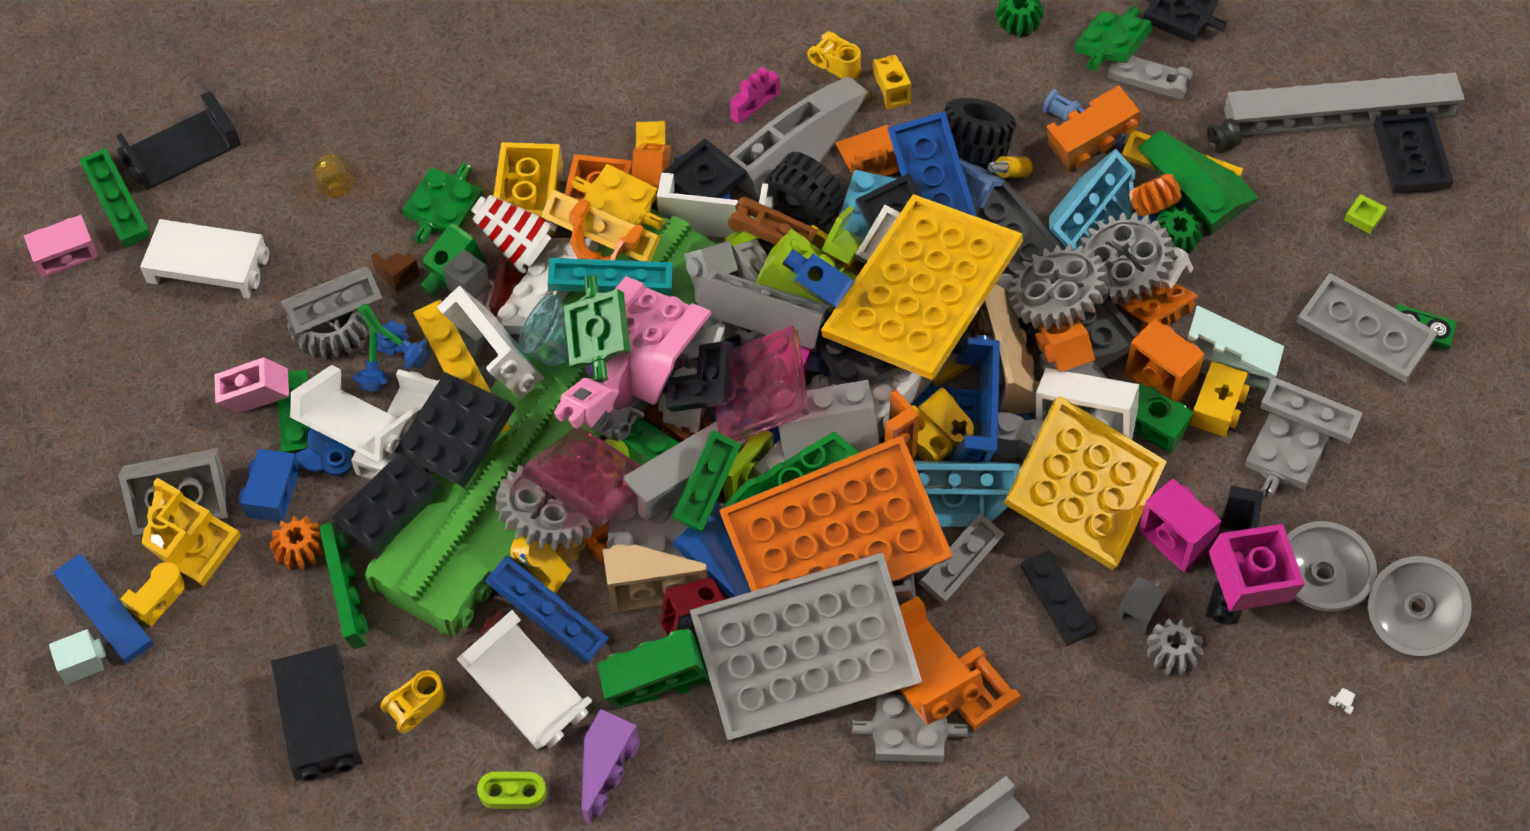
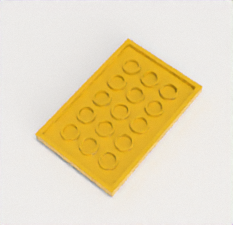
M913 194L854 280L855 282L822 327V336L934 380L1022 244V233Z

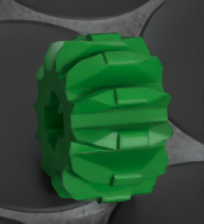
M999 0L998 8H996V20H998L999 29L1006 28L1007 35L1016 31L1018 37H1020L1022 31L1031 35L1033 29L1038 30L1044 15V9L1040 0Z
M1173 205L1168 211L1164 209L1160 211L1157 218L1154 219V221H1159L1161 229H1167L1173 246L1185 252H1193L1202 239L1200 231L1203 223L1195 221L1197 213L1187 214L1186 207L1178 211Z

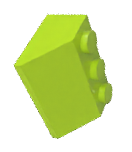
M791 228L771 249L755 283L822 303L793 281L797 275L782 265L792 249L806 259H809L812 253L817 255L852 280H855L856 276ZM811 269L808 271V277L817 282L820 280V273Z

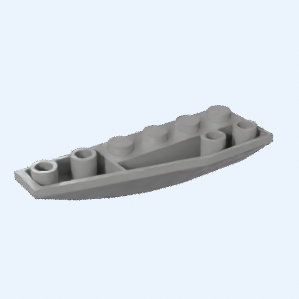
M847 76L827 85L788 108L728 156L747 170V178L737 186L759 202L762 183L765 182L766 177L790 152H801L821 163L866 100L869 91Z

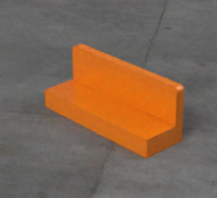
M894 390L890 393L889 421L885 423V442L902 435L912 460L916 461L919 414L897 390Z

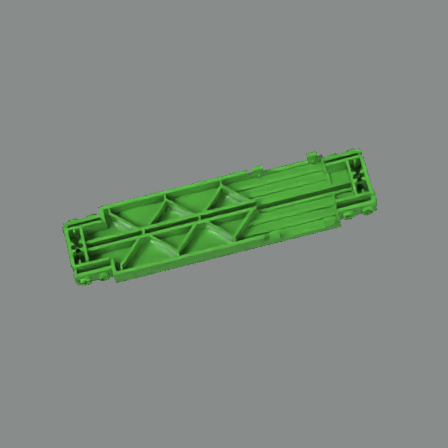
M651 209L650 213L664 219L663 226H661L659 231L645 223L642 226L643 229L661 236L651 262H672L671 295L666 296H675L688 305L692 303L698 305L695 300L693 284L686 269L684 254L717 245V243L691 230V226L687 221L679 217H671L670 220L660 215L658 211ZM601 244L597 249L603 257L610 256L615 251ZM620 253L616 260L639 261L623 253ZM569 291L540 335H531L521 348L544 376V379L524 398L518 397L498 379L491 387L490 391L492 394L511 402L516 409L507 421L510 429L499 434L466 488L464 489L428 471L427 473L442 483L444 490L385 546V550L380 557L373 559L366 569L365 577L371 591L375 593L376 591L384 595L387 602L437 628L441 634L457 636L462 628H466L471 623L477 606L480 602H485L492 592V587L485 582L486 578L506 555L511 557V545L516 539L514 538L516 529L506 531V521H499L500 512L496 511V497L501 480L507 479L509 471L517 473L519 465L528 470L529 462H533L537 467H541L543 460L547 462L548 467H553L555 462H559L560 469L562 470L570 465L572 466V474L580 471L583 472V480L597 446L602 441L608 439V437L590 430L585 422L578 429L572 427L568 420L571 415L564 422H561L554 414V411L561 402V395L583 378L595 379V375L589 376L586 366L577 369L570 366L564 306L577 302L586 295V292Z

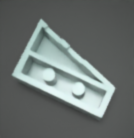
M1198 305L1187 339L1188 342L1194 343L1205 353L1200 373L1207 375L1210 364L1214 361L1248 372L1245 385L1263 390L1268 389L1273 377L1276 378L1284 349L1283 345Z

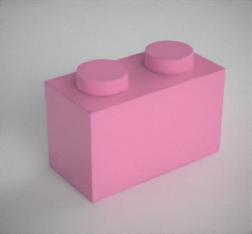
M81 215L24 235L30 255L41 278L98 257Z
M264 357L215 374V403L237 413L246 412L289 397L288 368Z

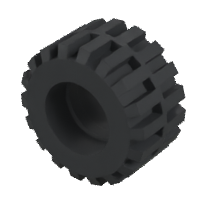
M955 98L947 102L944 111L959 158L970 162L986 164L996 162L1001 156H1007L1016 127L1014 116L1002 107L982 99Z
M793 151L787 154L766 177L764 182L768 184L769 196L774 197L775 206L784 215L806 225H814L819 229L825 225L845 200L843 190L832 173L820 162L801 152Z

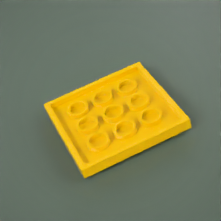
M1059 396L1053 402L1003 504L1113 570L1120 563L1143 514L1145 502L1150 498L1167 461Z

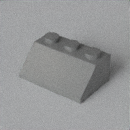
M868 380L773 396L784 461L834 431L859 453L880 444Z
M218 448L125 465L118 475L133 536L143 534L144 528L148 524L147 514L149 507L152 506L155 492L153 485L157 478L181 491L186 498L209 510L217 519L229 517L225 477Z

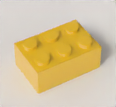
M501 142L494 197L542 216L552 189L560 192L563 170L560 144ZM549 229L551 231L549 236H554L555 232Z

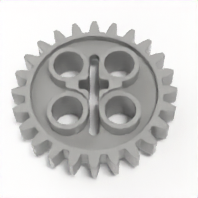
M1121 213L1120 220L1117 221L1110 215L1109 224L1105 225L1099 220V229L1097 231L1091 228L1088 229L1090 238L1081 237L1080 240L1085 252L1092 249L1094 255H1099L1101 260L1108 259L1102 262L1105 264L1110 284L1106 285L1108 294L1101 295L1103 301L1110 296L1112 303L1116 304L1119 297H1123L1125 304H1128L1130 297L1135 296L1139 302L1141 301V293L1145 292L1149 296L1153 295L1151 287L1155 286L1161 289L1162 283L1160 278L1169 279L1170 275L1167 269H1174L1172 259L1175 258L1172 239L1168 236L1166 228H1160L1159 221L1156 220L1150 223L1148 215L1143 217L1141 221H1139L1137 213H1134L1131 219H1126L1125 214ZM1146 254H1151V255L1148 256V257H1142V256H1144V255H1146ZM1124 275H1130L1127 278H1121Z
M1068 244L1065 250L1062 251L1059 245H1056L1054 252L1050 253L1045 248L1043 256L1039 257L1033 254L1032 258L1034 261L1031 263L1023 261L1024 270L1014 271L1017 278L1010 279L1009 282L1012 288L1008 289L1010 304L1017 318L1022 317L1024 324L1032 322L1033 327L1037 328L1043 323L1045 330H1048L1052 324L1056 323L1057 328L1061 329L1063 322L1067 321L1070 326H1073L1074 318L1078 317L1081 320H1085L1084 312H1096L1093 304L1103 303L1101 295L1108 294L1106 285L1110 284L1105 264L1102 263L1099 255L1095 256L1092 249L1085 252L1081 245L1074 251L1072 245Z
M545 460L542 461L541 467H537L533 462H529L528 470L519 465L517 473L509 471L507 479L501 480L496 497V511L500 512L499 521H506L505 530L516 529L514 538L518 539L526 536L527 545H530L535 540L538 541L539 549H542L545 543H550L553 550L557 549L558 543H562L568 549L570 548L571 540L580 545L583 537L590 538L592 530H597L602 514V498L598 497L599 489L591 488L592 479L582 481V471L572 474V466L570 465L562 470L560 469L559 462H555L553 467H548Z

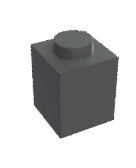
M465 249L443 267L447 288L451 292L460 285L476 299L490 286L486 265Z
M1137 576L1119 605L1116 620L1145 635L1162 608L1167 591L1162 589L1155 581L1145 580Z

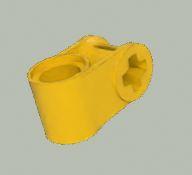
M825 32L822 35V40L807 51L808 58L813 64L826 69L841 79L847 76L851 79H856L861 74V51L859 47L838 37L833 32Z
M943 387L938 389L918 407L949 438L953 446L958 447L966 435L974 436L973 422ZM954 426L959 428L965 426V436H962L960 433L954 436Z
M426 670L418 673L399 689L389 693L381 702L380 708L384 713L391 715L397 723L396 729L403 734L412 730L424 718L440 708L446 701L447 692L439 675L434 671ZM436 687V690L433 693L428 695L423 694V692L427 688Z

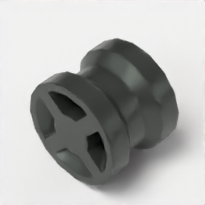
M1228 118L1220 125L1214 123L1207 127L1208 142L1216 153L1224 151L1228 146L1236 147L1241 144V132L1234 119Z

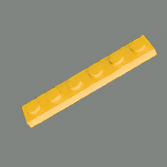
M441 299L413 312L443 371L491 393L454 323L437 308L442 303ZM508 422L505 424L500 434L510 429Z

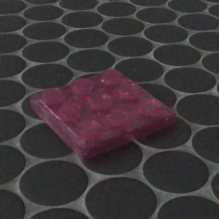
M789 326L733 349L729 404L716 406L718 433L737 442L810 414L799 331L795 327Z
M580 426L578 429L573 428L525 464L521 475L558 498L561 502L572 507L590 521L602 526L637 497L624 482V476L642 465Z

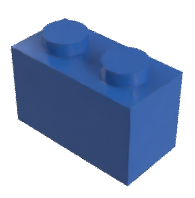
M258 449L255 460H251L248 467L249 479L247 485L242 487L239 495V504L242 506L247 518L284 522L301 469L295 454Z

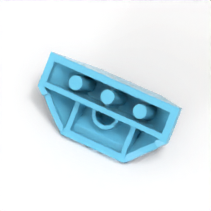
M1116 149L1085 173L1049 216V230L1065 247L1071 244L1075 251L1080 245L1083 246L1080 240L1081 237L1090 238L1089 228L1096 231L1099 229V220L1106 225L1109 224L1110 215L1117 221L1120 220L1121 213H1124L1126 219H1129L1133 213L1129 192L1133 189V180L1135 179L1134 168Z
M913 461L941 527H968L980 513L992 522L1008 507L1003 502L1020 468V464L1000 462Z

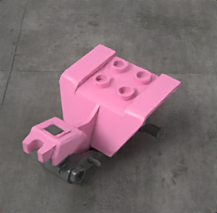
M625 276L616 289L624 292L631 352L614 357L606 362L608 380L604 383L590 378H583L561 395V402L554 411L555 416L561 422H564L571 415L568 420L572 427L578 429L585 422L590 430L615 441L627 438L631 426L637 418L644 417L643 411L648 404L654 405L659 401L660 394L668 378H670L675 370L682 367L697 369L698 354L693 350L705 336L702 326L712 314L710 310L696 304L688 305L675 296L668 297L648 289L644 283Z

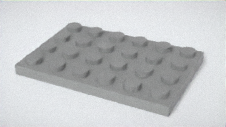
M883 552L690 610L727 740L922 682Z

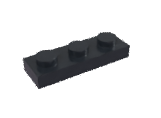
M1050 550L1021 562L1020 567L1066 646L1096 634L1097 628Z

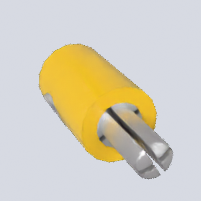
M1017 155L1001 156L996 162H990L988 165L989 171L996 172L1001 178H1026L1033 169L1032 162L1028 157Z

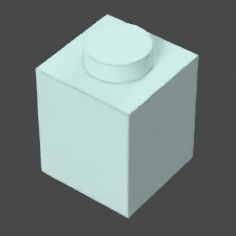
M88 629L49 644L57 672L65 684L104 670L101 661L102 658L106 657L104 647L99 638L96 640L92 638Z

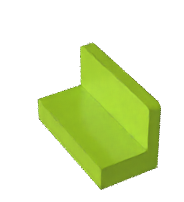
M848 206L837 217L821 249L847 264L855 258V254L864 241L860 236L845 229L855 209L851 206Z

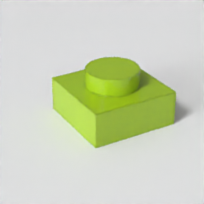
M1360 194L1346 213L1344 221L1371 234L1385 215L1387 207Z

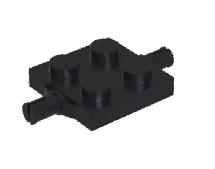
M1146 0L1150 2V6L1144 14V20H1149L1152 26L1193 43L1200 32L1207 26L1222 33L1227 26L1228 21L1212 16L1219 0Z

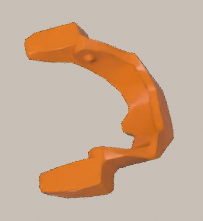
M581 199L569 213V222L574 225L570 245L577 259L616 260L623 250L633 251L642 235L643 226L636 224L625 238L620 237L613 254L603 257L598 251H590L583 237L584 220L590 202L586 199Z

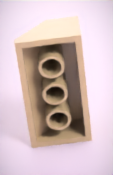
M995 284L978 310L972 325L975 336L985 335L990 337V340L1000 341L998 413L1021 414L1034 412L1036 407V391L1040 382L1034 379V361L1032 355H1028L1026 351V333L1024 329H1020L1019 318H1017L1010 304L1008 290Z

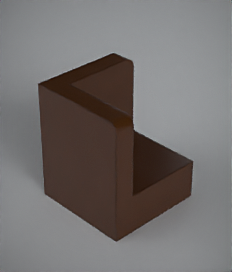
M377 252L371 255L375 271L396 292L420 276L417 260L410 253L404 256L396 253L386 261Z

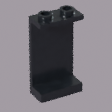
M211 91L200 95L205 108L204 111L129 146L122 133L116 135L121 146L116 150L124 164H131L132 167L128 169L136 184L142 182L146 190H149L241 145L236 128Z
M1231 485L1221 516L1220 527L1238 531L1258 528L1264 492ZM1215 582L1205 617L1213 618L1215 622L1220 624L1238 623L1242 610L1229 612L1220 583Z
M337 644L271 660L289 765L296 781H315L322 774L332 771L346 773L353 770L355 765L363 764L357 747L342 672L344 666Z

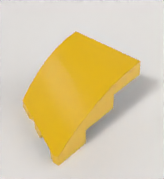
M157 478L153 485L155 492L152 506L149 507L147 514L148 524L144 528L141 543L164 562L175 564L180 573L204 587L242 535L235 528L214 517L209 510L186 498L181 491Z

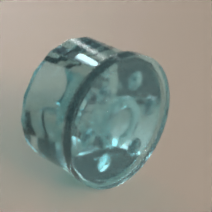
M553 294L543 297L534 307L523 326L518 342L519 351L540 360L550 367L558 366L568 361L569 354L564 306L568 304Z

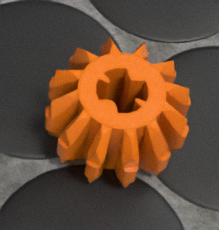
M1172 174L1162 175L1131 189L1129 192L1132 208L1141 217L1163 210L1178 203L1182 198L1180 186Z
M293 515L291 522L288 524L280 521L281 530H272L273 540L270 542V548L275 553L276 561L279 564L284 563L290 571L296 564H298L299 569L304 571L305 563L308 561L316 566L317 560L315 556H324L325 552L319 528L320 525L317 522L312 523L311 519L307 516L298 521L297 517Z

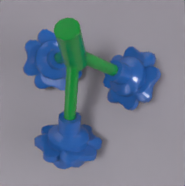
M363 304L358 308L359 314L370 329L369 359L366 360V368L358 371L352 378L360 384L362 390L372 392L381 390L383 384L391 380L390 375H386L385 372L378 369L379 361L376 360V349L378 352H385L391 357L394 356L396 351L398 353H405L404 368L406 370L411 367L419 369L427 362L431 351L426 347L428 341L426 338L421 342H414L412 344L408 341L410 336L405 333L407 327L404 324H397L394 320H391L388 325H381L369 304Z

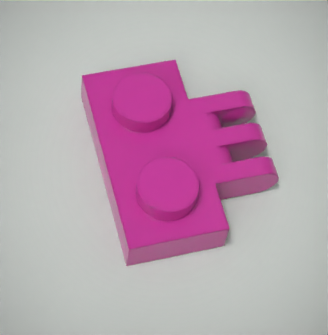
M761 67L757 70V74L753 73L749 76V81L747 79L743 80L740 83V92L730 101L731 119L739 125L779 95L780 76L772 70L768 72L766 68Z

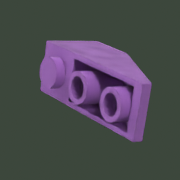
M602 709L598 712L584 737L582 813L584 821L590 824L595 815L601 816L608 803L607 793L611 786L617 787L624 774L625 769L623 765L628 757L633 758L640 746V739H638L637 726Z

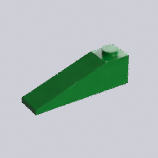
M1163 130L1158 131L1138 146V150L1160 176L1166 174L1174 176L1175 181L1180 186L1181 201L1193 214L1197 213L1198 221L1203 223L1202 225L1211 235L1259 201V198L1240 176Z
M834 431L804 448L800 453L788 460L774 465L772 469L760 476L746 481L723 507L731 506L859 452Z

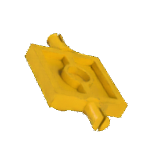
M606 164L598 178L592 183L579 176H576L575 180L572 181L571 187L585 193L584 199L589 201L590 205L634 225H643L645 223L658 231L664 224L663 218L650 213L651 206L657 198L658 188L609 164Z

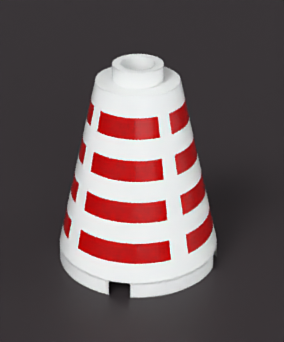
M489 195L487 199L481 196L471 210L475 213L473 217L474 222L523 274L526 272L527 266L530 267L550 240L549 234L551 231L549 229L555 232L558 224L492 195Z

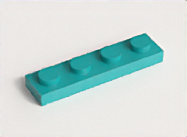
M549 258L547 282L549 291L586 292L584 277L595 275L598 278V292L606 293L615 290L625 276L644 283L648 289L663 295H671L672 262Z

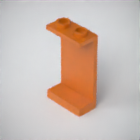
M916 596L899 605L922 682L899 690L928 726L937 720L944 719L961 706L974 702L985 692L979 669L977 668L970 672L928 622L925 605Z

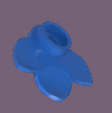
M310 428L308 433L310 447L295 454L299 465L309 472L325 471L331 476H342L352 468L351 453L354 449ZM334 458H342L339 462H332Z

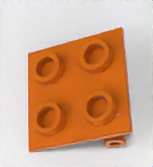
M888 125L835 142L852 176L854 170L887 177L900 173L889 137Z
M1175 283L1172 289L1163 286L1161 289L1155 286L1151 287L1153 295L1149 296L1143 292L1139 302L1135 296H1131L1129 303L1125 304L1123 297H1119L1115 305L1141 320L1142 324L1139 326V329L1142 331L1153 319L1168 326L1171 322H1176L1179 318L1192 312V308L1195 307L1194 300L1199 297L1187 288Z

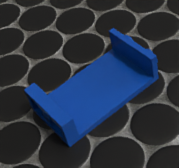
M976 335L968 338L962 347L961 355L958 354L956 356L955 364L980 366L978 436L966 435L953 452V461L988 462L997 451L1000 341L990 340V337L985 335Z

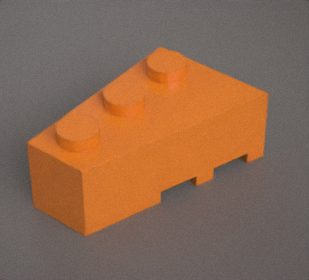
M1119 85L1090 101V107L1079 114L1076 110L1069 113L1067 116L1069 120L1061 125L1056 126L1053 122L1046 126L1049 147L1069 172L1075 168L1081 169L1091 161V157L1099 151H1107L1114 145L1115 139L1122 134L1128 135L1139 126L1140 110Z

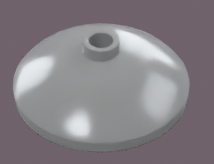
M1316 521L1298 526L1287 535L1305 583L1294 598L1298 602L1316 610L1337 612L1358 605L1369 595L1373 582L1376 579L1377 565L1371 548L1359 534L1337 523ZM1317 573H1324L1327 579L1319 578Z
M1412 556L1391 563L1376 577L1368 597V613L1374 630L1390 647L1408 655L1429 656L1450 648L1464 634L1471 617V597L1464 580L1452 567L1431 557ZM1416 599L1424 602L1425 606L1421 612H1415L1412 609V602Z

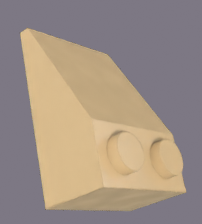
M619 544L610 549H603L612 613L662 606L665 589L707 579L705 563L638 545L628 546Z

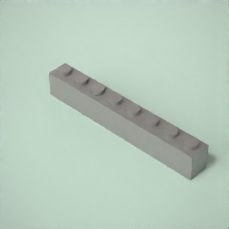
M1437 73L1434 75L1380 78L1365 81L1354 80L1342 83L1297 85L1285 88L1228 92L1224 112L1226 119L1232 118L1236 121L1241 136L1368 125L1373 124L1375 117L1433 112L1435 119L1458 117L1465 99L1456 73Z

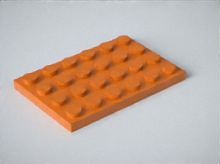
M902 435L719 510L751 592L882 552L892 583L953 558Z

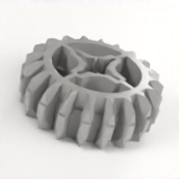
M358 308L297 334L287 316V328L296 346L299 345L303 353L309 351L313 358L320 352L325 360L329 353L332 352L338 358L339 351L343 349L350 354L351 344L360 347L359 338H366V329H368L367 324L358 312Z

